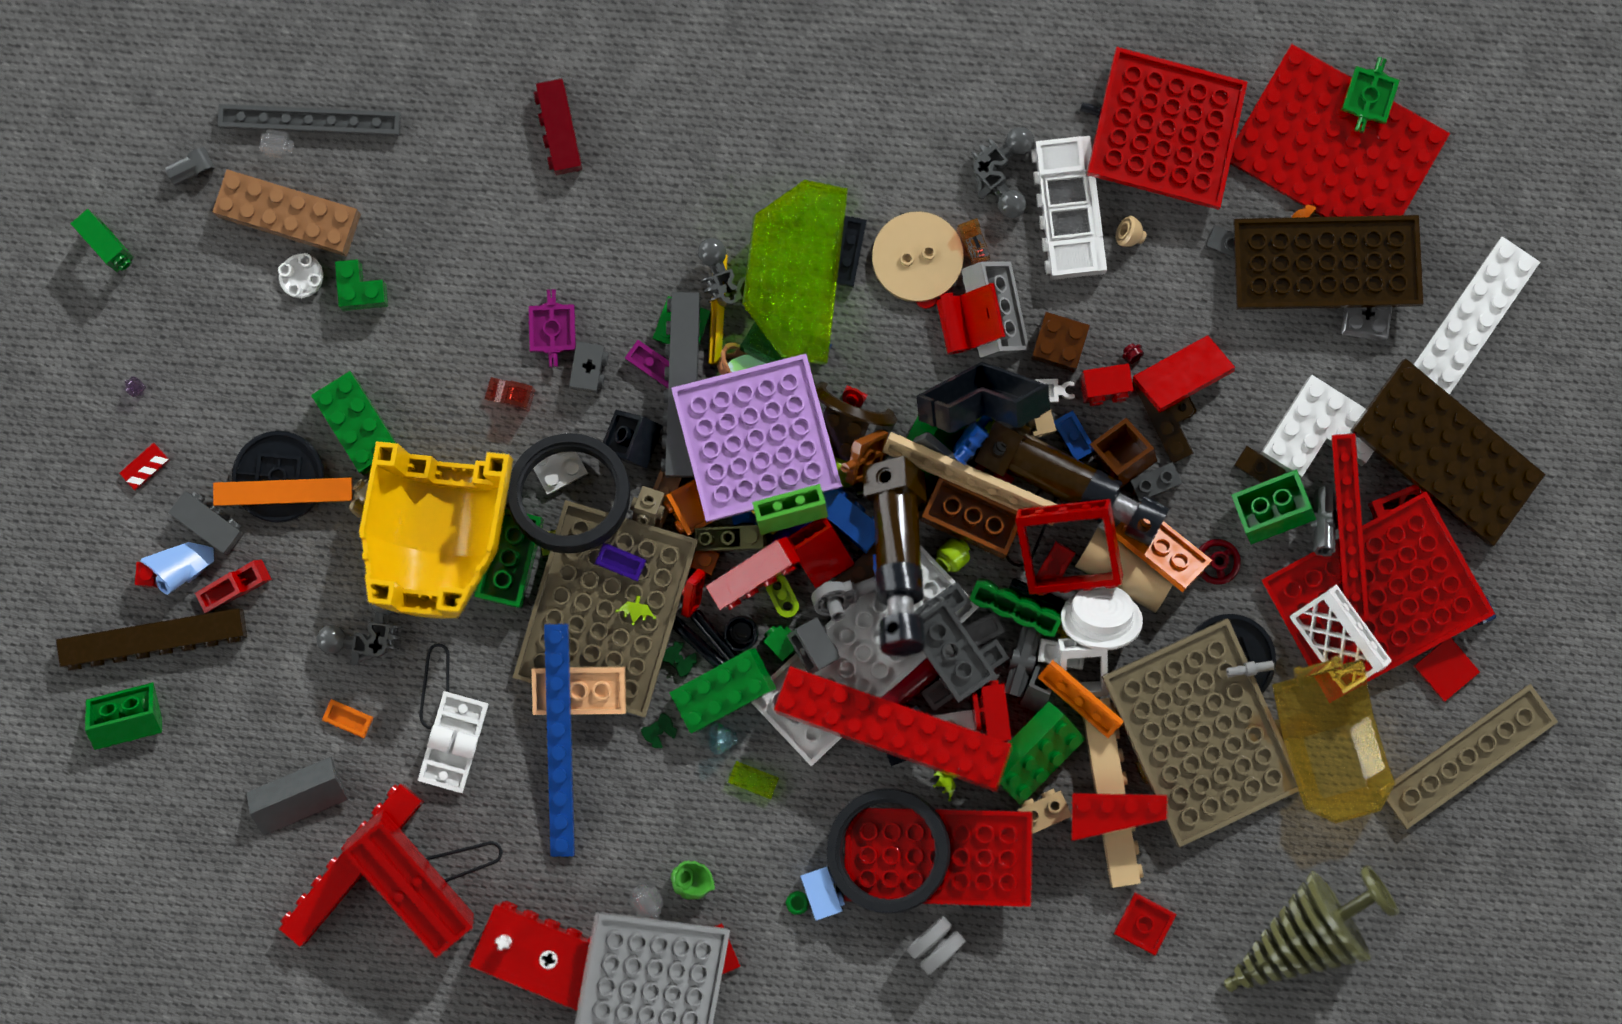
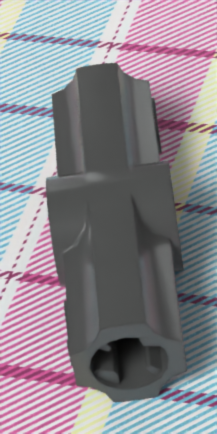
M1322 486L1318 487L1314 492V514L1317 520L1310 523L1314 532V552L1316 555L1326 557L1331 556L1335 552V531L1338 529L1335 490L1334 488Z
M1022 626L1017 647L1013 650L1011 663H1009L1008 669L1010 670L1005 684V693L1007 695L1021 699L1027 686L1029 675L1031 676L1036 660L1035 653L1041 633L1033 628Z

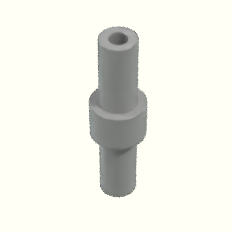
M1254 661L1246 662L1242 666L1226 668V673L1228 677L1239 675L1254 676L1257 675V672L1274 670L1273 661L1255 663Z

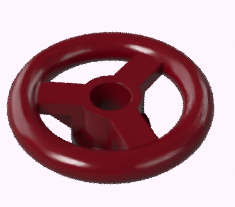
M1209 540L1199 548L1203 553L1213 546H1222L1226 549L1223 552H1215L1211 556L1207 555L1212 559L1210 565L1216 570L1218 578L1211 577L1205 571L1200 577L1211 584H1226L1233 580L1240 570L1241 559L1239 552L1233 544L1226 540ZM1232 554L1234 559L1233 569L1225 576L1224 568L1228 566V557ZM1216 557L1221 558V565L1215 564Z

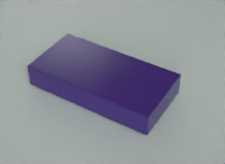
M604 542L595 564L638 582L647 560Z

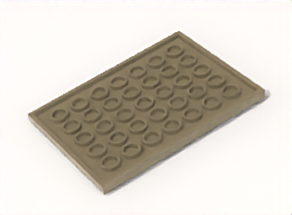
M565 500L555 534L569 536L585 533L598 526L609 513ZM625 518L617 532L605 543L647 560L639 581L637 582L596 565L595 562L602 544L591 550L579 553L566 554L550 551L513 678L532 683L531 669L545 668L544 625L569 623L570 667H625L626 712L646 718L681 602L682 592L686 585L697 548L698 539L651 525H641L637 521ZM636 596H640L639 604L648 605L656 619L647 615L646 620L643 621V617L640 616L634 622L635 625L632 626L629 613L627 617H624V611L616 613L615 610L621 608L627 601L635 603Z
M1227 618L1101 676L1119 717L1124 721V729L1154 795H1167V819L1165 820L1177 847H1182L1304 789L1255 677H1247L1246 675L1227 676L1226 668L1242 666L1248 662Z

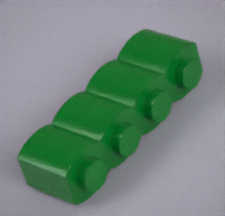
M984 578L977 579L969 598L975 605L982 608H991L1002 617H1012L1018 624L1025 627H1034L1035 630L1045 636H1055L1062 621L1061 613L1056 609L1048 606L1041 607L1037 601L1028 597H1020L1011 589L999 588L994 582Z

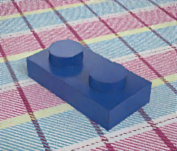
M1073 410L1054 421L1057 432L1073 458L1080 460L1092 453L1090 443L1092 442Z

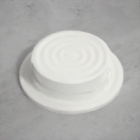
M1097 587L1090 591L1081 589L1065 602L1061 612V623L1068 636L1083 646L1098 650L1118 649L1130 644L1140 634L1143 624L1142 614L1138 606L1126 592L1118 587Z

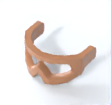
M737 343L725 344L717 364L719 373L721 375L731 373L726 359L752 353L746 351L743 346ZM729 349H736L734 352L726 354Z

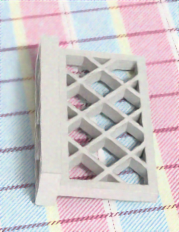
M1337 584L1289 616L1344 693L1374 673L1381 671L1392 661ZM1322 600L1329 606V614L1317 612L1318 603ZM1301 614L1312 615L1311 626L1304 625L1298 616ZM1316 617L1328 619L1327 630L1315 627ZM1332 620L1342 624L1343 633L1331 631ZM1315 632L1326 635L1325 645L1318 644L1314 640ZM1330 636L1342 638L1340 649L1329 646ZM1346 639L1355 642L1357 645L1356 652L1345 650ZM1328 651L1340 654L1338 664L1330 662L1327 658ZM1344 655L1356 657L1354 668L1343 665ZM1360 659L1368 660L1373 668L1369 671L1359 669ZM1342 670L1353 673V681L1349 684H1346L1341 677Z

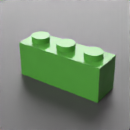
M820 484L752 502L760 535L828 517L826 502Z

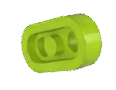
M779 575L776 577L778 580L776 582L781 583V589L774 590L772 584L766 587V590L778 614L784 618H791L797 614L799 603L787 579L783 575ZM786 602L792 604V609L789 611L783 609V605Z

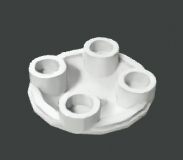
M307 253L291 256L278 268L280 286L285 293L294 298L310 297L322 285L324 276L322 266L317 259Z

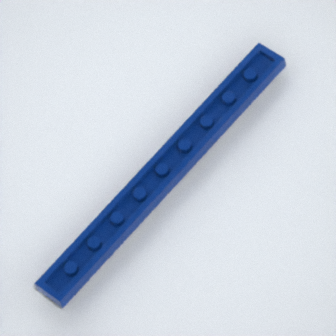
M569 623L545 624L550 856H574Z

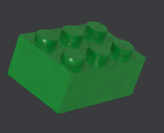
M1297 469L1231 494L1251 545L1317 520Z

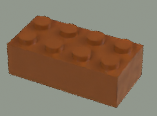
M941 477L920 519L921 522L1002 559L1006 557L1017 533L1016 510Z

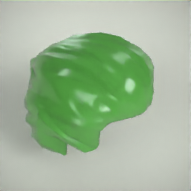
M688 860L672 869L671 881L674 892L684 899H700L715 889L712 874L704 864Z

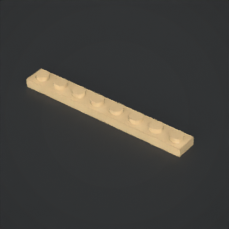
M892 432L882 451L895 458L905 456L922 470L1016 511L1023 508L1058 505L1016 487L1009 482L970 467L967 464L963 465L957 460Z

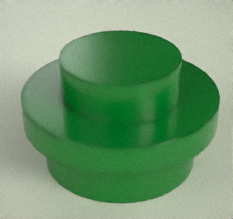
M795 891L789 894L786 899V907L789 912L800 915L807 911L809 900L805 893Z

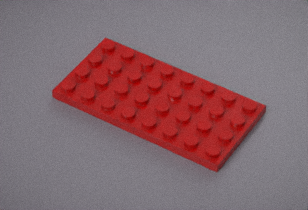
M867 808L859 813L847 828L845 833V868L853 882L864 892L883 899L902 898L916 891L931 873L935 860L934 838L927 823L914 810ZM935 809L948 832L950 862L940 887L923 904L1032 907L1033 812ZM844 895V901H851Z

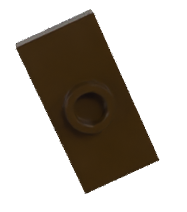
M1248 446L1245 447L1234 464L1235 467L1260 483L1281 476L1286 471Z

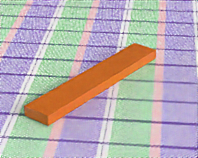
M353 478L213 483V506L353 501Z

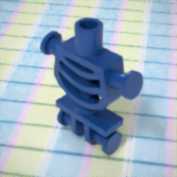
M984 415L978 422L971 423L967 429L962 431L961 437L953 445V455L963 465L967 464L966 462L971 456H974L977 448L982 446L981 443L985 438L989 437L985 427L989 421H993L992 418Z

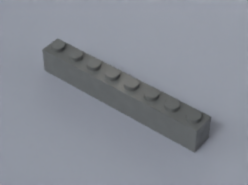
M672 292V298L667 299V312H671V321L666 323V335H670V344H666L665 357L669 358V367L665 366V380H669L668 389H664V403H668V412H663V426H667V435L662 436V449H666V458L661 460V472H665L666 478L694 479L671 388L698 381L700 293Z

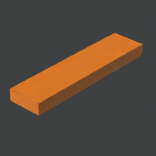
M1054 660L1038 675V679L1107 738L1123 724L1124 721Z

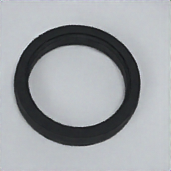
M565 433L553 435L529 447L514 465L508 488L509 510L520 531L537 546L557 553L584 552L606 542L622 525L630 503L629 477L617 454L603 442L582 434ZM570 451L581 452L595 457L611 472L616 483V497L613 507L598 526L585 533L565 536L547 532L529 518L523 507L522 492L526 478L539 462L551 455Z
M876 789L853 799L838 814L832 824L827 840V861L836 885L852 902L867 910L878 913H901L923 904L940 887L950 862V840L941 817L924 799L900 789ZM897 803L909 807L924 819L934 838L935 860L931 873L916 891L902 898L883 899L864 892L850 878L844 865L842 846L847 828L859 813L876 804Z

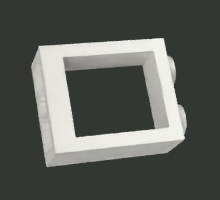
M1072 638L1058 639V662L1065 671H1067V659L1100 657V681L1079 683L1097 698L1108 696L1107 688L1101 677L1108 673V650L1092 649L1077 643Z

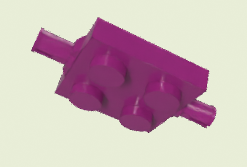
M547 289V303L540 306H529L530 352L547 353L549 357L548 367H553V360L554 367H558V353L575 351L576 349L575 305L556 303V289H552V298L551 290Z

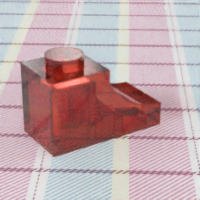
M491 377L485 400L529 412L535 389L527 384Z

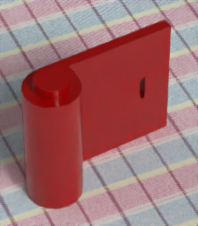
M994 283L959 296H954L953 293H945L940 295V299L936 301L948 355L963 353L1005 337Z

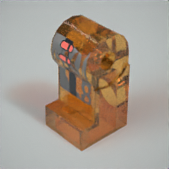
M976 218L958 225L957 230L971 264L974 265L990 260V254L978 219Z

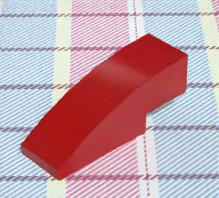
M262 559L253 560L240 569L229 572L197 591L195 595L204 613H208L264 585L272 579Z

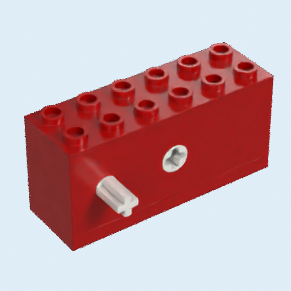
M505 900V902L502 901V903L495 904L470 967L578 1010L591 937L587 939L581 936L583 932L572 927L565 930L560 927V922L553 919L541 920L538 918L540 914L528 909L523 912L517 910L518 905ZM552 953V958L555 961L549 964V959L546 956Z

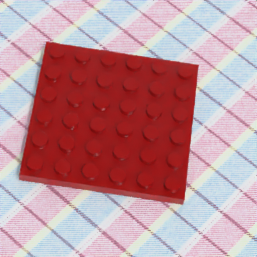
M1116 47L1086 175L1219 210L1222 204L1248 81Z

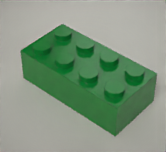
M351 371L311 395L360 474L364 475L371 471L376 442L397 443Z
M509 509L504 511L497 554L478 584L474 597L522 609L538 546L520 531ZM527 514L537 526L543 528L544 519L542 517Z
M753 648L669 693L690 734L773 692L777 688L756 648Z
M1050 702L1008 742L1012 744L1013 748L1002 776L1000 787L1019 805H1022L1085 740L1084 736L1065 714Z

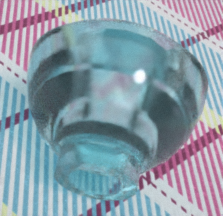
M714 723L710 727L708 742L710 750L714 755L724 754L732 746L737 745V733L732 732L729 727L721 723Z

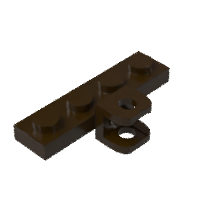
M1132 381L1171 462L1174 464L1194 454L1179 424L1197 412L1191 397L1189 396L1159 413L1134 381ZM1183 403H1185L1187 406L1185 411L1181 410V405Z

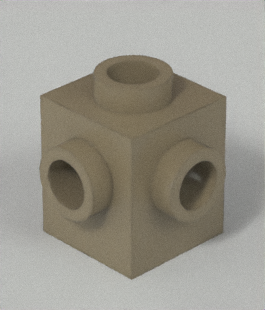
M642 486L638 498L634 497L630 506V510L633 511L632 520L637 521L641 525L655 526L657 519L661 520L664 514V492Z

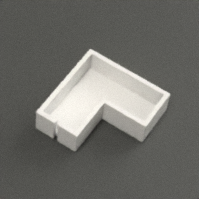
M1311 375L1260 454L1286 470L1285 472L1287 473L1297 469L1301 478L1323 443L1332 447L1331 435L1353 434L1350 430L1366 408ZM1356 436L1357 462L1362 466L1367 463L1374 450Z

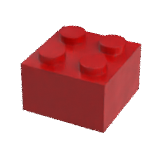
M1129 363L1083 370L1079 377L1084 404L1089 403L1090 407L1103 405V402L1106 400H1112L1113 403L1125 402L1126 398H1129L1134 391Z

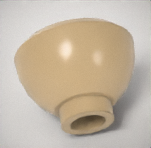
M1127 216L1120 222L1116 231L1118 245L1130 247L1137 243L1142 244L1145 241L1146 232L1143 231V227L1137 218Z

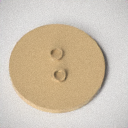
M926 212L905 213L889 221L877 235L872 251L874 272L881 285L890 294L908 302L932 300L947 293L958 280L963 265V247L954 228L944 219Z

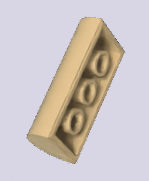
M1097 527L1075 565L1076 568L1087 574L1112 572L1105 530ZM1118 541L1123 580L1122 585L1117 587L1126 592L1133 601L1156 613L1173 584Z

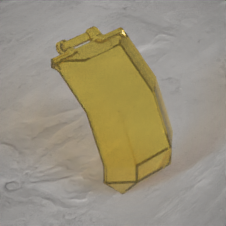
M1338 655L1326 662L1304 668L1301 666L1293 668L1294 678L1272 684L1284 744L1305 810L1335 824L1380 812L1395 785V781L1390 771L1373 715L1363 660L1343 664Z

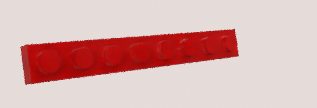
M1355 433L1331 435L1342 592L1362 620H1369Z

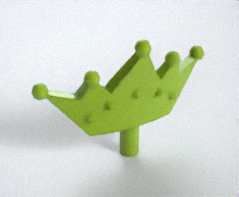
M636 596L635 603L627 601L621 608L615 610L616 613L624 611V617H627L629 613L632 626L635 625L634 622L640 616L643 617V621L646 620L647 615L656 619L648 605L639 604L640 596Z
M937 771L934 773V776H939V779L933 787H945L942 793L949 794L948 801L950 802L956 788L953 780L955 777Z

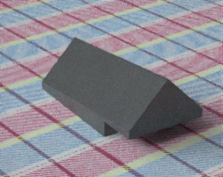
M331 756L246 792L250 815L263 836L349 800Z

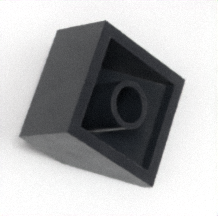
M615 410L603 443L610 447L620 460L647 469L663 426L644 416Z

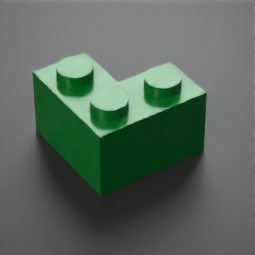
M358 259L335 262L338 305L342 311L388 307L387 285L383 280L363 281L362 264Z

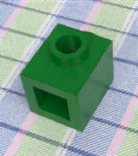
M772 626L764 634L766 639L763 642L784 662L795 651L787 637L792 631L787 626L784 629L781 626L778 628Z

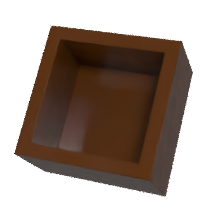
M1046 312L1031 359L1075 372L1090 325Z
M1127 418L1090 443L1093 458L1108 475L1123 482L1121 488L1157 462L1154 447Z

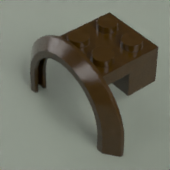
M828 383L815 384L819 401L826 405L823 418L833 455L847 462L850 460L852 444L855 440L865 436L869 424L894 426L897 422L895 414L889 408L885 412L864 410L833 396L826 389Z

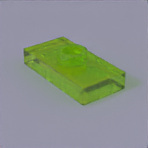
M736 761L728 783L771 799L779 777Z

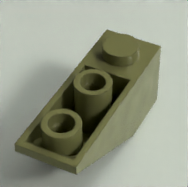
M758 525L694 528L695 539H698L696 551H761L768 546V533L760 535Z

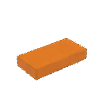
M331 699L322 721L365 739L374 717Z

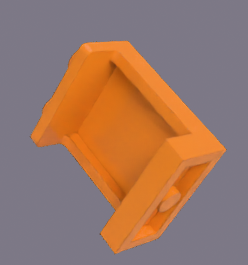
M695 479L664 495L665 501L663 505L669 514L672 513L675 517L674 525L679 534L683 533L685 536H689L695 532L694 528H702L713 522L706 523Z

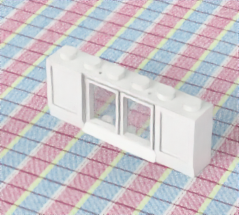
M1090 136L1036 141L1034 149H1031L1032 163L1037 165V171H1034V183L1039 185L1040 193L1036 194L1037 206L1042 207L1043 216H1039V224L1041 230L1045 229L1046 237L1042 238L1043 252L1048 253V260L1045 261V272L1050 274L1051 280L1105 274L1107 271L1096 178L1086 175L1092 152Z

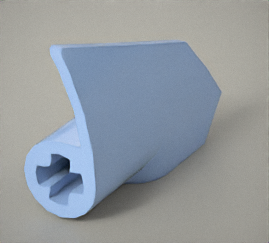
M187 542L142 558L140 561L157 575L155 579L157 587L164 594L168 595L186 581L188 583L193 581L207 566L214 562L213 547Z

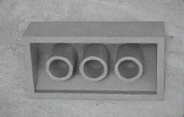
M979 262L961 269L966 293L994 283L1005 337L977 347L979 357L990 358L1030 350L1011 262Z

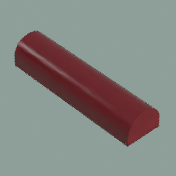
M927 658L881 698L904 706L936 679L939 674Z

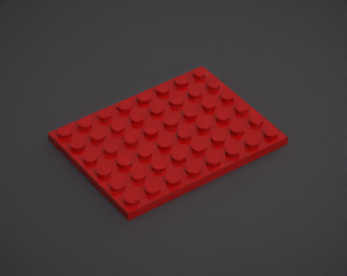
M1291 44L1237 136L1230 164L1303 206H1315L1314 212L1322 217L1404 215L1450 133L1394 101L1385 125L1375 121H1367L1364 133L1356 132L1354 129L1358 118L1353 114L1341 111L1352 77Z
M1427 491L1362 525L1369 620H1363V622L1392 661L1384 669L1374 673L1345 693L1289 617L1336 584L1342 591L1339 538L1335 540V552L1331 556L1324 557L1312 552L1261 580L1328 702L1495 615ZM1322 600L1318 603L1317 612L1329 614V606ZM1301 614L1298 616L1304 625L1311 626L1312 615ZM1316 617L1315 627L1327 630L1328 619ZM1332 620L1331 631L1343 633L1342 624ZM1315 632L1314 640L1318 644L1325 645L1326 635ZM1330 636L1329 646L1340 649L1342 638ZM1346 639L1345 650L1356 652L1357 645L1354 641ZM1328 651L1327 658L1330 662L1338 664L1340 654ZM1344 655L1343 665L1354 668L1356 657ZM1360 659L1359 669L1369 671L1373 668L1368 660ZM1342 670L1341 677L1346 684H1349L1353 681V673Z

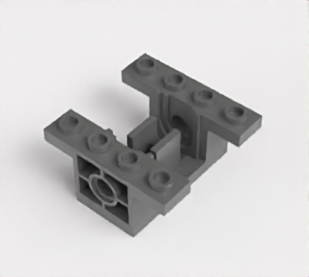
M955 582L914 611V614L921 616L924 620L925 649L923 652L940 676L920 691L933 711L952 698L958 703L995 678L997 675L993 669L1009 659L997 639H993L979 649L955 615L956 611L971 602L958 582ZM953 644L955 652L953 655L947 656L945 648L947 645Z

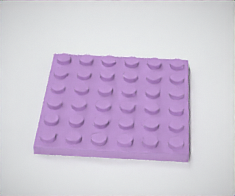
M806 354L671 388L706 523L754 511L752 504L754 501L820 484L823 493L842 488Z

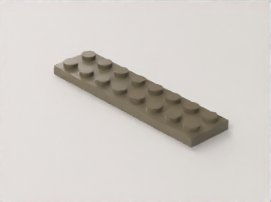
M1528 684L1378 791L1404 828L1408 829L1554 726L1558 721L1533 686Z

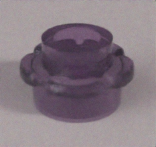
M132 376L129 380L124 381L125 391L129 395L136 397L144 394L143 391L146 389V386L138 378Z

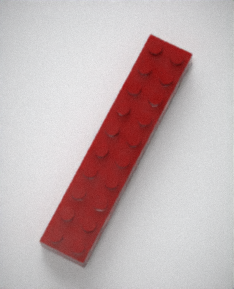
M791 666L774 708L776 714L995 792L999 788L1013 748L1011 743Z

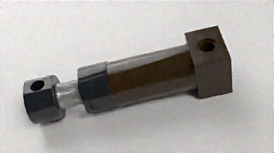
M994 421L988 433L989 437L985 439L974 461L986 467L985 473L993 476L995 472L1003 477L1009 472L1067 504L1110 499L1113 517L1128 525L1124 534L1150 547L1170 508L1147 496H1144L1141 503L1126 497L1119 491L1123 482L1030 435L1029 433L1032 428L1026 425L1015 428L1007 423ZM1095 518L1094 520L1102 523L1103 518ZM1144 519L1149 520L1151 524L1146 523Z
M901 456L863 466L864 488L857 489L856 491L858 498L866 497L874 504L876 598L879 603L888 606V616H884L879 621L880 650L882 653L890 656H910L918 654L925 649L924 620L921 616L914 614L913 606L923 600L924 597L918 504L927 502L925 472L908 458Z

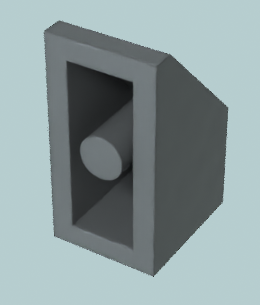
M1036 663L1020 703L1021 706L1035 712H1039L1046 705L1052 692L1047 685L1037 678L1048 665L1047 663Z

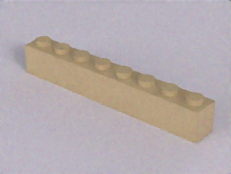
M1110 698L1099 699L1116 714V708L1113 702H1110ZM1082 716L1095 793L1126 794L1124 785H1128L1126 771H1122L1120 763L1124 762L1122 748H1118L1116 740L1120 739L1119 728L1107 738ZM1135 827L1102 834L1110 886L1112 888L1140 884V878H1143L1142 865L1137 864L1136 855H1139L1138 842L1133 841L1132 832L1136 831Z

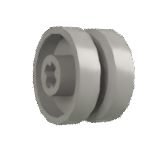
M944 916L935 921L906 949L913 959H918L926 952L928 953L920 964V967L928 975L953 957L966 941L958 931L951 933L944 939L943 936L951 929V924Z

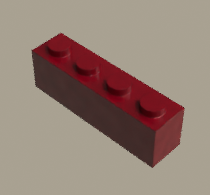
M563 78L537 83V91L533 92L536 105L541 106L542 113H538L540 126H545L546 135H542L545 149L549 148L551 156L547 157L549 169L554 170L556 176L583 170Z

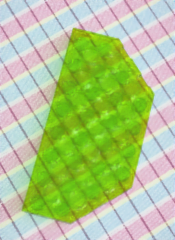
M803 180L753 216L742 304L781 357L790 358L806 354L808 362L822 365L828 363L848 188Z

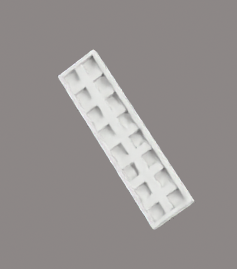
M1502 236L1413 365L1450 394L1531 277L1540 261Z

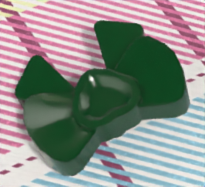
M674 642V646L666 649L663 662L670 663L677 669L679 677H684L691 671L693 664L697 663L696 653L694 652L683 659V656L679 655L684 646V642Z
M661 713L658 721L651 724V726L641 728L643 737L646 741L652 743L653 748L663 747L658 736L663 731L673 739H675L677 729L673 728L671 718L665 713Z

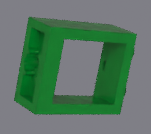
M86 209L70 223L105 264L116 272L119 270L124 271L131 265V260L134 256L92 211Z

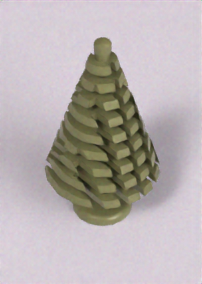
M1365 865L1361 868V876L1368 890L1342 906L1333 890L1324 882L1323 878L1315 871H1311L1307 876L1308 885L1303 882L1297 889L1299 896L1293 894L1288 900L1289 907L1284 905L1280 910L1281 920L1274 917L1270 922L1272 932L1265 929L1261 934L1263 944L1257 940L1252 946L1255 957L1248 951L1243 960L1246 968L1238 963L1234 968L1235 975L1224 980L1226 989L1229 992H1233L1240 985H1243L1246 989L1254 987L1252 978L1260 985L1267 984L1266 974L1272 981H1280L1283 977L1279 971L1286 977L1293 978L1297 977V971L1302 975L1312 973V968L1317 972H1321L1327 969L1326 965L1334 969L1339 968L1341 962L1345 965H1352L1356 963V959L1360 962L1369 961L1371 956L1368 953L1369 950L1366 942L1351 917L1375 902L1387 915L1391 917L1399 914V910L1393 897L1376 872L1369 865Z

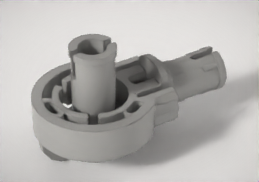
M874 577L855 584L851 580L846 582H825L811 595L814 609L820 615L830 616L832 621H840L845 617L844 610L849 605L857 603L861 596L876 592V582Z

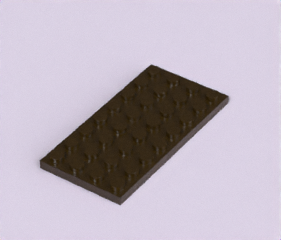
M1419 215L1234 219L1233 221L1237 310L1423 306Z
M1403 359L1350 430L1423 492L1427 491L1429 497L1490 547L1495 546L1546 475L1407 359Z

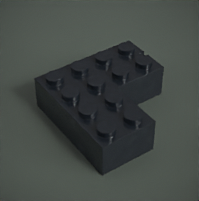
M980 362L916 396L919 421L945 430L948 433L957 432L960 428L974 423L975 420L984 415L1019 428L1051 410L1049 386L1047 384L985 362Z

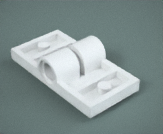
M446 691L443 692L417 781L463 793L489 706L488 703Z

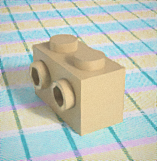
M1053 788L1042 793V799L1034 802L1033 798L1020 805L1021 808L1017 811L1033 812V834L1072 817L1061 791L1055 793Z

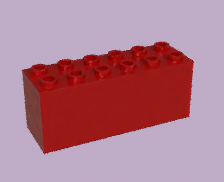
M381 810L346 840L343 850L346 856L436 958L473 928L474 913L384 810Z

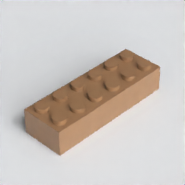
M228 169L226 170L212 211L218 218L346 257L361 215L356 208Z

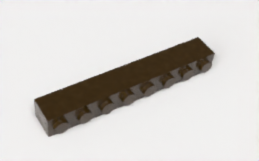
M237 608L56 639L60 667L68 668V671L81 670L82 665L90 664L91 667H99L105 665L104 661L113 660L114 663H123L128 661L127 657L136 656L137 660L150 658V653L159 652V656L173 654V649L182 648V652L196 650V645L205 644V648L219 646L220 641L227 640L228 644L242 642L241 638L247 637L244 610Z

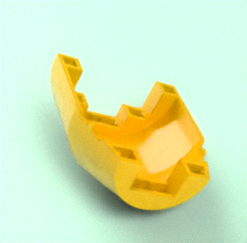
M376 442L359 530L364 553H362V557L366 567L365 580L369 603L386 610L419 617L451 619L461 615L497 554L513 466V458L509 454L487 452L485 461L476 460L475 465L441 462L432 456L410 454L397 443Z

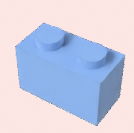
M827 866L801 875L815 920L842 912L841 906H844L845 903L841 892L836 893L833 885L835 881Z

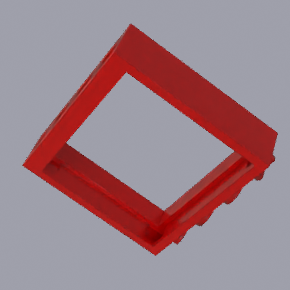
M1110 499L1018 509L1015 520L1029 594L1042 596L1049 592L1059 591L1060 593H1068L1078 589L1090 591L1097 587L1115 588L1118 585H1122L1123 570ZM1103 518L1112 572L1036 580L1026 526Z

